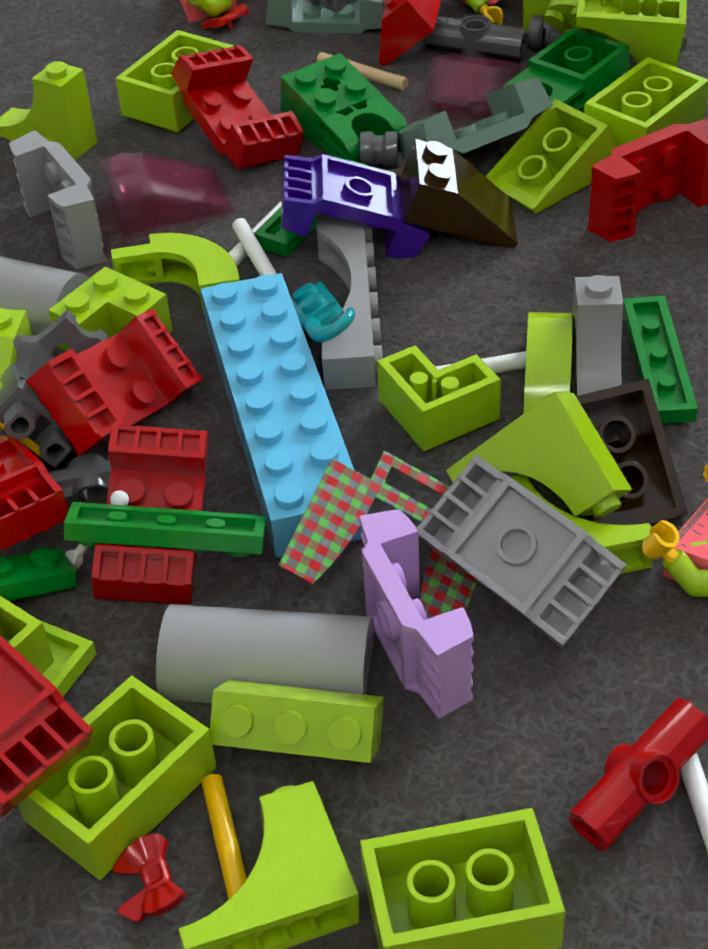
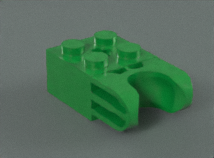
M572 28L528 60L529 67L508 81L503 87L519 81L539 78L552 102L554 99H557L584 113V105L588 100L630 70L629 46Z
M341 53L281 76L280 110L283 113L292 111L304 131L303 135L318 149L322 148L329 156L337 155L358 162L360 132H373L375 135H383L386 131L399 132L407 126L404 117Z

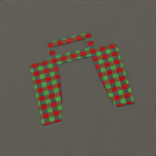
M385 450L371 479L331 458L278 566L313 584L328 570L346 548L361 525L359 516L367 515L375 498L395 509H400L404 514L422 522L429 514L431 508L384 483L391 467L442 496L450 487ZM433 549L430 553L419 598L425 609L427 619L461 607L466 611L477 583L474 577L457 564L453 566Z

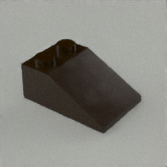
M415 139L400 177L404 222L507 248L516 247L518 240L510 197L454 149L446 147L437 141L426 142Z
M649 379L576 396L632 488L630 492L619 498L622 505L614 512L600 519H596L594 515L586 516L587 519L611 525H637L644 523L653 524L662 520L687 515L688 512Z

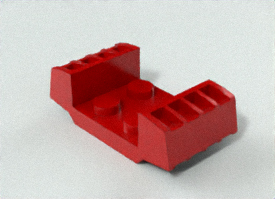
M241 45L201 53L197 52L190 55H180L171 71V75L182 93L184 105L218 153L225 154L238 170L252 165L257 166V164L265 162L270 163L278 159L283 160L284 155L296 156L299 154L304 131L292 111L275 115L269 113L246 81L253 58Z
M708 119L687 125L673 124L613 148L612 155L592 165L587 230L608 242H615L635 235L637 212L662 200H668L676 194L680 193L699 208L708 204Z
M151 309L133 318L116 335L78 354L72 348L51 359L28 378L26 382L38 395L39 401L48 409L52 415L51 418L60 426L64 436L72 443L78 456H81L110 440L112 424L136 426L192 391L203 378L194 369L189 358L187 359L179 344L175 342L168 332L167 327L160 321L155 310Z
M112 424L108 447L111 472L106 504L111 503L110 497L112 493L122 490L129 497L127 506L203 511L209 446L208 432L203 430ZM95 543L91 575L94 599L192 605L198 553H194V550H180L176 548Z
M2 435L0 436V551H6L10 549V546L23 540L27 541L30 539L29 537L42 531L46 532L50 530L49 528L64 522L69 509L62 488L50 476L43 462L19 440L12 436Z
M0 635V818L2 819L35 789L88 746L93 729L64 700L59 690Z

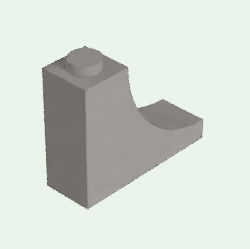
M594 275L591 277H574L571 375L575 396L622 385L621 339L623 298L619 276Z

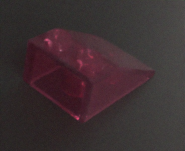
M459 53L432 57L425 101L436 102V109L456 111V106L470 108L469 114L489 117L491 109L485 94L502 88L508 81L513 79L517 75L521 63Z
M141 152L132 154L120 153L113 158L102 160L108 194L122 236L233 213L232 205L215 168Z

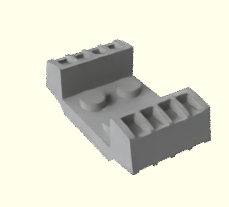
M36 131L11 141L9 145L14 156V165L18 172L16 174L21 186L20 191L24 199V207L29 217L31 218L51 210L61 257L75 269L106 262L102 250L104 248L90 177L59 142L48 141Z
M476 454L462 473L458 475L450 488L445 491L438 503L429 511V514L421 524L417 526L418 536L430 548L453 566L457 564L526 617L534 628L561 648L627 566L626 563L599 544L583 529Z

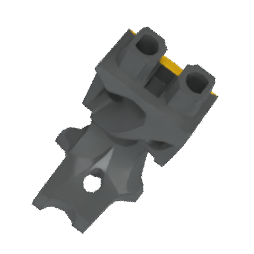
M68 310L36 336L18 334L13 340L16 348L13 365L11 364L6 369L0 379L3 383L0 391V427L55 468H58L75 448L69 439L64 436V432L57 422L51 418L52 415L45 405L39 401L40 398L33 388L27 384L26 380L44 364L55 358L52 356V350L57 345L65 343L69 346V350L73 348L75 353L78 354L108 339V334L102 329L90 332L81 328L76 321V316Z

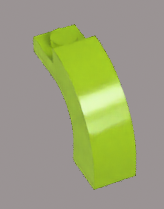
M182 233L149 234L150 244L111 249L114 271L143 284L158 282L184 284L192 288L199 295L203 315L202 288L212 287L220 283L240 281L236 263L230 254L216 243L194 235Z
M528 312L523 414L553 392L570 393L572 313Z

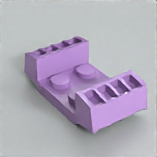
M400 509L361 515L359 520L363 533H360L364 546L361 550L366 616L373 617L375 633L404 688L419 693L439 719L473 700L471 690L473 686L471 675L473 664L471 657L474 655L472 649L474 635L470 620L463 607L427 619L421 601L418 598L412 600V598L420 596L418 530Z

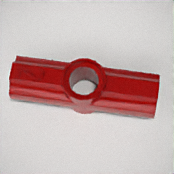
M677 698L633 745L624 743L612 749L604 766L605 775L569 812L570 817L568 821L575 831L595 848L605 852L649 803L662 804L672 798L678 787L679 770L708 740L707 715L697 709L690 701Z

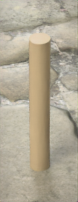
M320 52L317 62L334 55ZM348 60L369 81L401 91L408 87L409 79Z

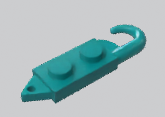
M321 281L315 285L308 283L292 295V302L300 324L308 336L315 342L323 343L335 338L347 329L354 320L355 310L349 307L344 314L336 299ZM344 314L341 318L333 322L336 318Z

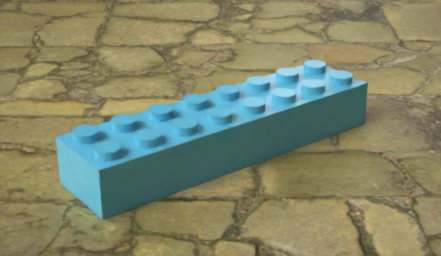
M278 273L261 275L253 279L232 283H220L201 289L206 327L261 511L266 516L265 524L275 558L283 557L331 458L354 470L283 275ZM361 525L351 541L361 539L360 533H363Z

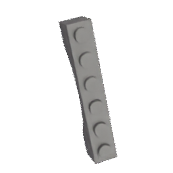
M316 212L319 260L331 267L343 279L350 291L342 308L344 314L349 307L355 310L354 320L347 329L335 338L321 343L324 389L376 387L375 371H378L377 360L382 359L383 354L382 345L373 346L375 343H381L380 318H371L379 317L377 292H369L377 291L375 267H370L375 266L372 228L364 223L344 218L335 219L327 214ZM344 314L336 318L333 322L341 318Z

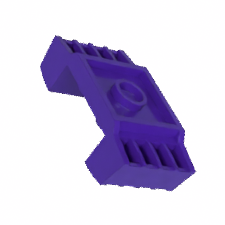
M324 154L314 158L284 155L281 191L282 228L307 237L316 212L327 214L335 219L344 218L364 223L371 228H384L386 256L397 259L415 258L428 240V228L404 222L401 181L396 173Z

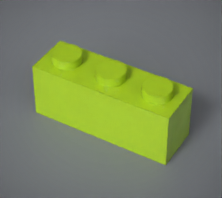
M227 680L213 690L210 722L212 745L371 763L380 748L384 697Z

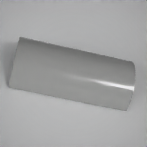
M0 256V308L26 310L32 336H36L52 324L48 310L89 278L77 272Z
M171 604L164 613L158 637L156 654L157 693L169 701L212 703L213 690L227 680L366 695L375 635L374 619L372 616Z

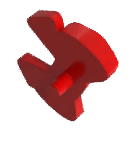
M241 4L234 7L231 11L224 12V16L220 18L202 21L201 25L205 29L227 24L228 29L232 30L234 29L232 20L249 14L248 7Z
M149 834L136 839L122 852L112 868L113 872L118 875H141L144 889L118 908L120 915L136 923L142 922L145 915L150 917L159 916L171 911L185 898V892L171 882L172 877L168 864L165 861L168 841L161 834Z

